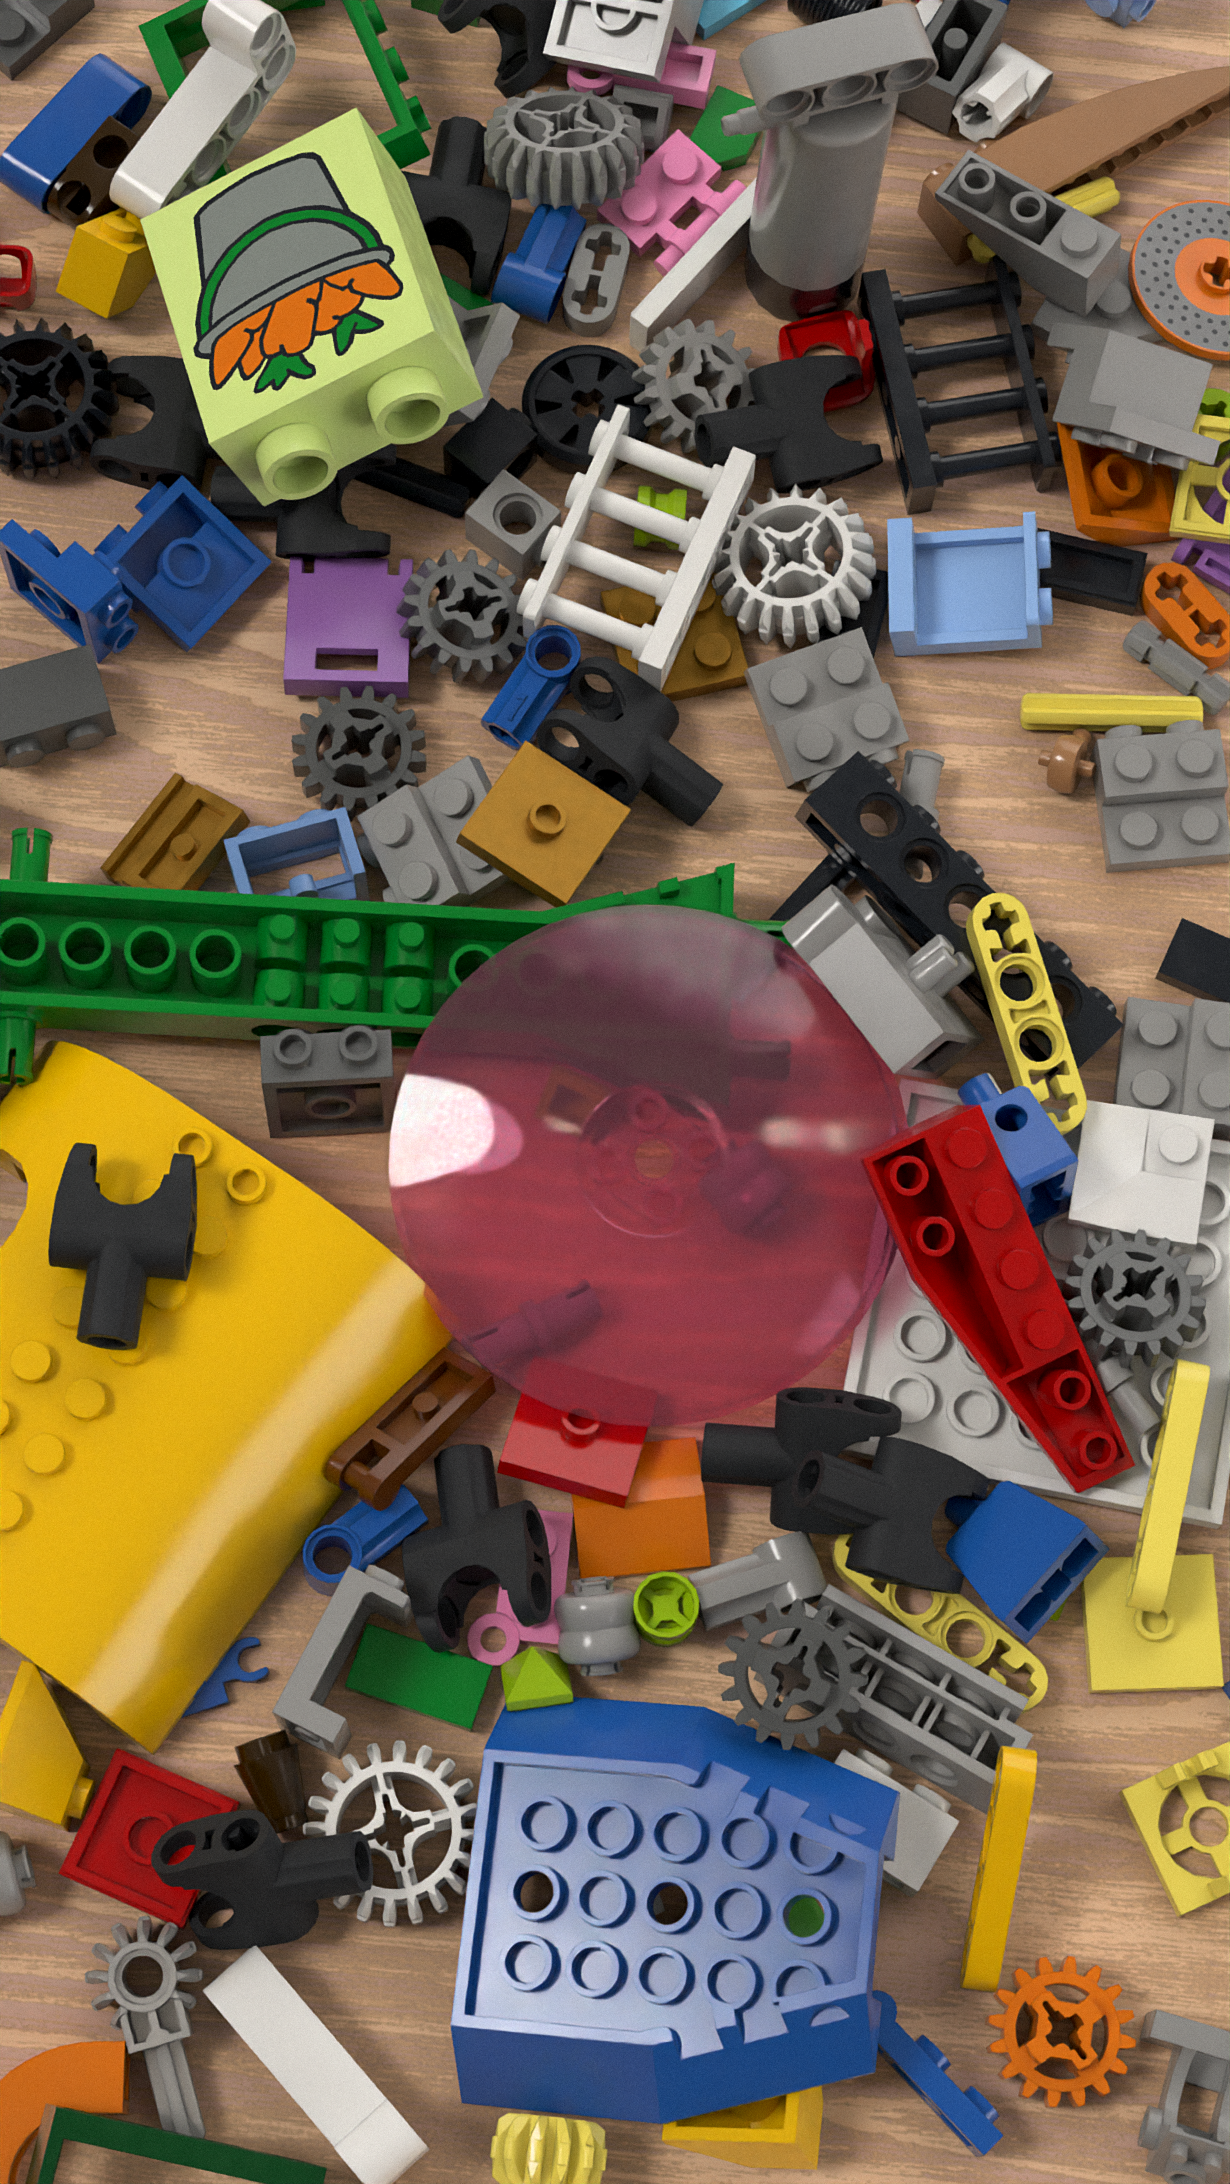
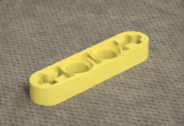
M991 893L983 897L968 914L966 921L968 941L1014 1086L1028 1087L1039 1104H1042L1049 1098L1045 1079L1040 1080L1034 1085L1031 1083L1030 1077L1041 1076L1055 1067H1058L1061 1075H1056L1049 1083L1056 1100L1067 1099L1070 1108L1061 1115L1062 1122H1058L1054 1113L1046 1114L1063 1136L1078 1126L1085 1117L1087 1110L1086 1094L1028 913L1023 904L1014 896L1006 893ZM991 910H995L999 919L1009 918L1012 923L1004 932L1003 937L1007 951L1009 952L1017 946L1022 951V953L1010 954L996 963L993 962L991 956L997 955L1003 948L999 934L996 930L985 931L982 925L991 915ZM1017 968L1028 974L1033 985L1031 997L1025 1001H1015L1008 998L1000 987V977L1003 971ZM1038 1029L1048 1035L1052 1042V1053L1048 1060L1035 1062L1023 1055L1019 1046L1020 1035L1023 1031Z
M1178 1358L1173 1364L1166 1389L1160 1419L1162 1422L1159 1424L1125 1601L1127 1607L1160 1614L1163 1609L1170 1584L1210 1376V1366Z
M854 1533L839 1535L833 1547L832 1562L835 1571L843 1581L892 1621L976 1669L988 1660L996 1644H998L1006 1653L996 1661L1008 1672L1015 1673L1022 1667L1031 1675L1026 1685L1033 1692L1032 1695L1027 1697L1019 1692V1694L1029 1699L1021 1714L1029 1712L1040 1703L1047 1691L1048 1676L1044 1665L1035 1655L961 1594L930 1591L932 1603L925 1613L911 1615L902 1611L895 1600V1589L898 1585L887 1583L883 1593H881L872 1586L879 1580L845 1567L850 1549L846 1544L852 1541ZM969 1622L980 1630L983 1637V1648L979 1654L974 1657L963 1658L955 1655L949 1649L946 1635L949 1627L953 1624ZM992 1667L987 1675L1006 1685V1679Z

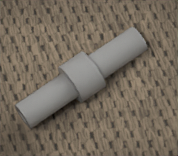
M1080 1321L1074 1322L1077 1330L1081 1324ZM1093 1339L1083 1342L1105 1396L1112 1397L1139 1436H1144L1157 1427L1162 1421L1132 1380L1136 1374L1129 1366L1128 1369L1121 1368L1119 1354L1114 1356L1111 1351L1102 1360L1095 1358L1098 1343Z

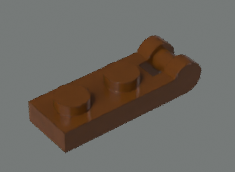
M443 1347L330 1456L325 1467L326 1480L345 1491L352 1488L359 1492V1499L363 1503L377 1511L385 1510L397 1497L400 1485L496 1392L493 1374ZM375 1456L381 1458L373 1468L367 1466Z

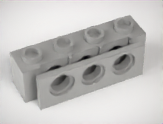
M828 1584L816 1609L805 1603L806 1616L814 1618L815 1614L824 1605L831 1608L827 1625L834 1630L848 1622L853 1628L843 1640L847 1649L864 1647L866 1653L858 1661L852 1663V1671L868 1675V1683L857 1688L851 1687L849 1692L862 1705L857 1713L847 1712L843 1709L839 1710L838 1715L845 1726L843 1731L987 1815L1000 1747L1009 1746L1026 1749L1033 1736L1032 1733L1014 1724L1029 1699ZM786 1628L778 1630L770 1645L780 1648L793 1644L801 1629ZM824 1642L818 1653L824 1672L835 1678V1681L838 1682L839 1670L836 1658L832 1650ZM804 1646L802 1652L787 1665L777 1662L776 1669L784 1674V1681L782 1683L784 1688L780 1694L783 1697L799 1683L810 1685L811 1679L802 1673L805 1665L803 1659L808 1651L807 1646ZM756 1672L753 1679L764 1685L762 1676ZM810 1700L797 1704L814 1715L826 1708V1706L818 1705Z

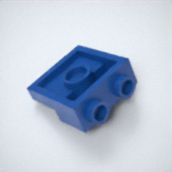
M182 475L169 489L161 481H158L134 507L143 515L128 532L118 524L93 551H100L105 554L121 571L123 575L121 580L123 592L133 600L131 609L135 613L142 610L185 652H188L272 561Z
M13 519L0 530V556L10 588L78 647L91 644L95 661L99 664L111 651L118 653L132 642L139 629L138 624L129 617L128 613L132 607L133 600L123 592L121 584L123 575L111 559L100 551H96L91 555L76 541L60 554L57 547L42 532L34 529L29 534Z

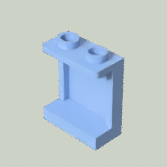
M1035 511L1023 512L1022 526L915 533L912 517L887 519L889 633L895 657L1042 648L1041 626L1053 625L1051 588H1040V569L1051 568V544L1049 531L1038 532Z

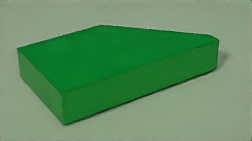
M717 85L689 139L721 166L724 172L746 165L763 131L748 135L737 134L729 137L724 135L721 128L723 116L734 114L739 109L755 106L753 99Z

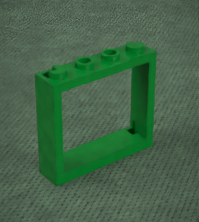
M190 0L138 26L169 100L189 75L183 57L210 45L202 27L203 12L209 0ZM300 0L261 1L280 11ZM342 0L397 124L396 127L377 135V137L399 169H402L431 155L422 136L423 132L432 129L417 95L406 100L400 84L410 80L395 46L384 50L378 36L387 32L388 29L375 1ZM225 159L207 185L232 172L227 159Z

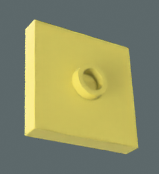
M1213 1554L1175 1555L1166 1600L1160 1614L1126 1606V1592L1133 1557L1102 1558L1081 1582L1088 1694L1221 1689L1224 1686Z

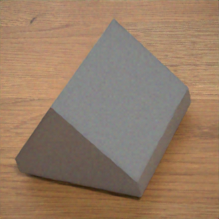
M615 84L613 97L617 98L618 105L631 107L633 116L640 119L644 151L655 152L668 138L673 115V95Z

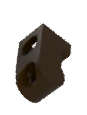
M109 115L67 165L66 171L58 179L50 192L47 210L74 230L81 224L117 210L120 206L110 199V185L116 171L141 137Z

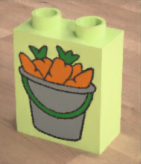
M357 107L140 220L208 442L264 507L279 499L296 500L317 494L333 481L337 470L391 443L411 444L425 440L444 426L449 414L483 398L406 177Z

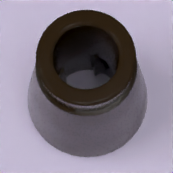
M286 1729L234 1747L239 1763L233 1766L257 1810L264 1813L276 1834L308 1823L297 1743L290 1744Z

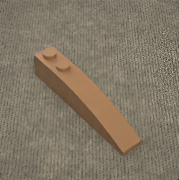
M1230 66L1185 72L1143 82L1073 104L1023 126L1003 138L1000 135H997L994 139L989 138L980 144L974 153L1053 197L1103 176L1112 179L1229 113ZM945 163L934 169L924 180L917 213L957 267L973 257L972 251L967 245V238L973 233L935 199V192L957 165Z

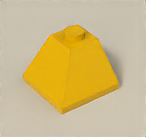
M21 1660L0 1718V1810L68 1832L73 1817L80 1820L84 1818L89 1808L96 1782L87 1778L91 1767L51 1683L34 1663Z
M822 2086L664 2124L661 2140L670 2146L750 2168L817 2170L823 2112Z

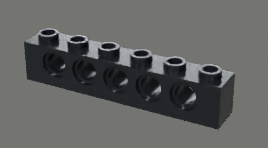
M857 751L804 800L794 817L921 948L937 934L945 936L954 947L953 955L957 952H964L975 966V970L957 986L994 1023L968 941L966 928L960 927L953 922L949 914V905L962 904L972 911L983 897L996 892L983 880L985 877L984 871L978 862L963 850L956 852L939 834L941 829L936 819L922 806H912L895 789L897 783L890 771L877 760L871 759L868 761ZM871 813L881 817L888 827V835L876 837L869 834L861 824L860 815ZM914 858L926 863L931 871L932 881L918 882L912 879L906 872L904 861ZM991 910V915L982 925L985 931L996 930L1000 937L1002 949L1007 950L1003 937L1004 932L1012 923L1009 918L999 919L995 910ZM1034 932L1054 997L1060 1002L1063 1009L1062 1022L1077 1069H1079L1124 1024L1115 1016L1117 1014L1116 1007L1108 996L1096 987L1090 986L1088 988L1071 971L1073 965L1067 954L1051 941L1043 942ZM1019 946L1010 951L1012 954L1022 953ZM1020 969L1018 974L1001 973L1000 987L1008 998L1015 1001H1025L1031 997L1033 985L1028 974ZM1027 1029L1021 1033L1019 1046L1022 1053L1029 1060L1044 1062L1050 1058L1052 1042L1048 1035L1038 1029ZM1055 1067L1043 1075L1050 1081L1056 1075H1061L1059 1068Z

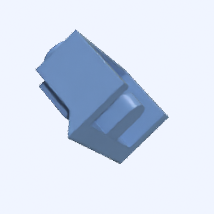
M346 807L331 811L327 809L311 810L301 815L295 821L273 827L263 825L249 827L241 831L236 837L223 840L237 893L254 894L249 877L339 853L345 873L314 881L313 876L310 874H301L289 881L288 889L266 895L370 901L365 868Z

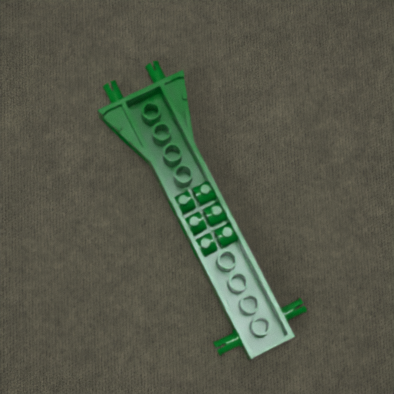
M28 827L17 828L11 833L9 879H0V1083L10 1085L13 1059H15L14 1076L17 1077L16 1084L27 1085L33 1082L36 1030L40 1028L260 1040V1036H276L277 1033L287 1029H304L312 1034L341 1032L343 1029L355 1025L371 1026L377 1030L391 1029L392 1048L553 1057L605 1083L669 1108L682 1117H692L718 1128L728 1108V1084L731 1078L788 1081L790 1059H787V1055H790L789 1041L734 1040L733 1033H730L731 972L734 957L776 958L790 961L793 948L781 928L789 920L775 921L737 918V913L733 912L735 862L715 867L714 872L682 881H678L677 877L659 881L654 888L623 895V891L545 911L48 882L50 848L53 842V835L46 830L34 828L33 850L29 854L30 838H28Z

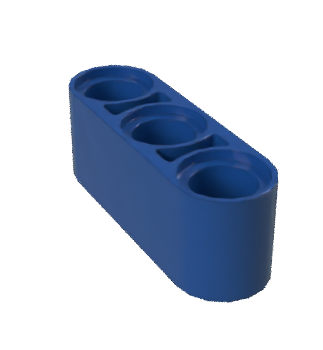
M99 53L93 56L2 153L0 157V182L43 214L51 213L47 210L48 197L58 179L66 171L67 165L109 115L131 130L143 117L152 98L150 86L105 54Z

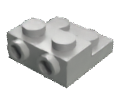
M862 627L747 668L744 671L786 788L804 782L807 792L816 790L857 751L868 761L874 759L882 765L899 759L896 747L909 741L889 683L883 684Z
M1183 720L1169 725L1166 728L1165 734L1143 735L1142 728L1139 726L1122 725L1108 730L1105 733L1104 739H1097L1090 756V761L1096 763L1093 782L1106 873L1228 863L1230 861V829L1225 803V794L1229 785L1220 729L1204 730L1201 721Z
M468 755L418 788L406 784L357 816L364 833L357 837L358 847L371 866L382 868L390 885L383 890L385 902L468 907L511 879L456 843L460 831L493 787L478 758Z
M1128 997L1123 1011L1122 1023L1124 1026L1121 1028L1113 1104L1215 1119L1212 1139L1230 1141V1003L1195 998L1191 1006Z

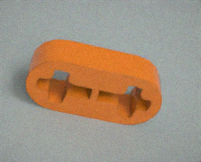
M1168 562L1153 567L1146 576L1139 596L1140 606L1145 615L1162 632L1167 640L1169 638L1208 666V669L1222 666L1230 658V615L1195 574L1184 565ZM1162 585L1167 590L1175 586L1178 587L1181 593L1177 602L1171 597L1161 601L1157 597L1160 586ZM1200 630L1206 635L1211 634L1213 631L1220 635L1216 647L1210 642L1203 646L1196 643Z

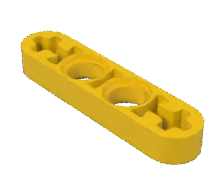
M1001 1746L998 1753L962 1951L960 1988L996 1993L1035 1789L1037 1773L1036 1750Z

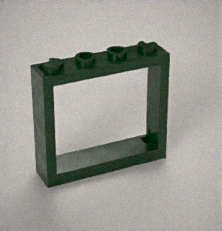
M46 2103L25 2184H53L64 2139L263 2184H324L327 2168L306 2161Z

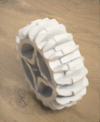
M796 484L790 492V497L779 499V494L770 488L767 494L768 502L763 505L748 497L745 504L746 516L735 514L732 530L723 533V536L726 537L724 549L714 554L718 556V560L713 573L717 574L712 580V585L716 595H724L721 601L724 614L726 616L733 615L734 618L737 617L739 628L745 635L759 627L760 639L766 645L777 633L783 634L784 643L790 649L796 641V635L807 634V638L813 644H816L820 638L819 629L824 625L828 630L839 635L842 629L840 616L857 620L860 613L859 601L869 600L872 593L870 580L874 579V575H876V560L872 557V553H874L873 539L869 536V533H864V522L859 513L848 515L847 504L844 503L842 497L827 505L826 494L823 493L821 488L809 499L803 498L802 490ZM829 546H832L842 558L840 567L834 577L826 572L825 564L823 563L825 560L824 552ZM753 556L761 560L763 569L761 572L762 580L756 587L745 577L747 566Z
M399 1740L394 1742L393 1761L382 1762L381 1751L377 1743L369 1744L367 1746V1755L371 1766L362 1770L356 1758L351 1754H347L342 1758L345 1770L351 1777L345 1783L330 1772H326L322 1777L323 1784L335 1794L332 1801L321 1796H311L308 1802L312 1810L326 1815L325 1822L312 1821L303 1825L304 1835L310 1838L339 1834L343 1815L353 1799L370 1786L373 1788L376 1800L374 1818L368 1825L354 1831H362L366 1836L371 1855L384 1857L391 1863L399 1889H385L372 1885L371 1889L365 1893L334 1898V1905L341 1910L349 1905L355 1895L362 1898L357 1910V1919L361 1922H368L372 1916L375 1904L384 1906L383 1922L385 1927L393 1928L397 1922V1907L408 1905L412 1924L418 1925L423 1922V1913L418 1902L429 1898L434 1909L439 1914H443L448 1910L446 1899L439 1892L444 1885L447 1884L455 1893L461 1896L467 1892L466 1882L455 1874L458 1866L469 1870L471 1854L464 1852L465 1845H472L474 1829H466L465 1822L475 1820L477 1803L460 1806L459 1801L470 1794L473 1790V1783L469 1778H466L449 1787L446 1782L454 1773L456 1768L455 1762L447 1758L441 1762L435 1772L430 1771L428 1766L432 1760L433 1752L432 1748L423 1745L418 1751L415 1764L406 1762V1744L404 1741ZM392 1780H406L424 1786L439 1798L446 1809L431 1812L430 1809L421 1812L405 1809L396 1798ZM386 1801L390 1802L394 1817H400L402 1826L409 1821L414 1828V1832L404 1836L405 1847L402 1848L406 1861L404 1867H401L399 1864L396 1850L390 1851L388 1841L383 1846H380L376 1841V1836L386 1831L385 1820L388 1819L384 1806ZM452 1829L450 1846L443 1862L434 1873L418 1883L413 1860L416 1848L423 1841L436 1837V1833Z

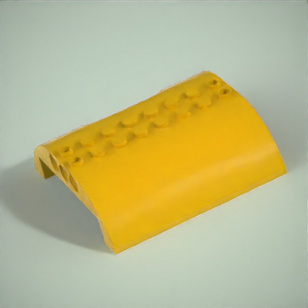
M51 1040L45 1043L33 1059V1082L27 1085H17L15 1082L0 1102V1167L23 1182L26 1178L28 1182L26 1208L14 1231L0 1248V1642L27 1662L34 1663L41 1672L87 1703L102 1720L154 1756L195 1699L194 1695L204 1681H208L232 1645L237 1641L301 1552L306 1539L319 1527L345 1491L328 1482L325 1478V1467L330 1456L443 1347L447 1348L462 1328V1322L436 1292L409 1266L351 1218L300 1181L178 1099L127 1068L84 1047L65 1041ZM76 1142L96 1145L97 1173L95 1182L100 1183V1193L109 1201L122 1205L138 1204L150 1198L160 1187L164 1174L169 1175L174 1153L193 1155L195 1159L197 1228L187 1281L147 1277L138 1344L135 1349L111 1350L79 1342L76 1337L87 1270L52 1267L49 1264V1236L55 1197L67 1158Z

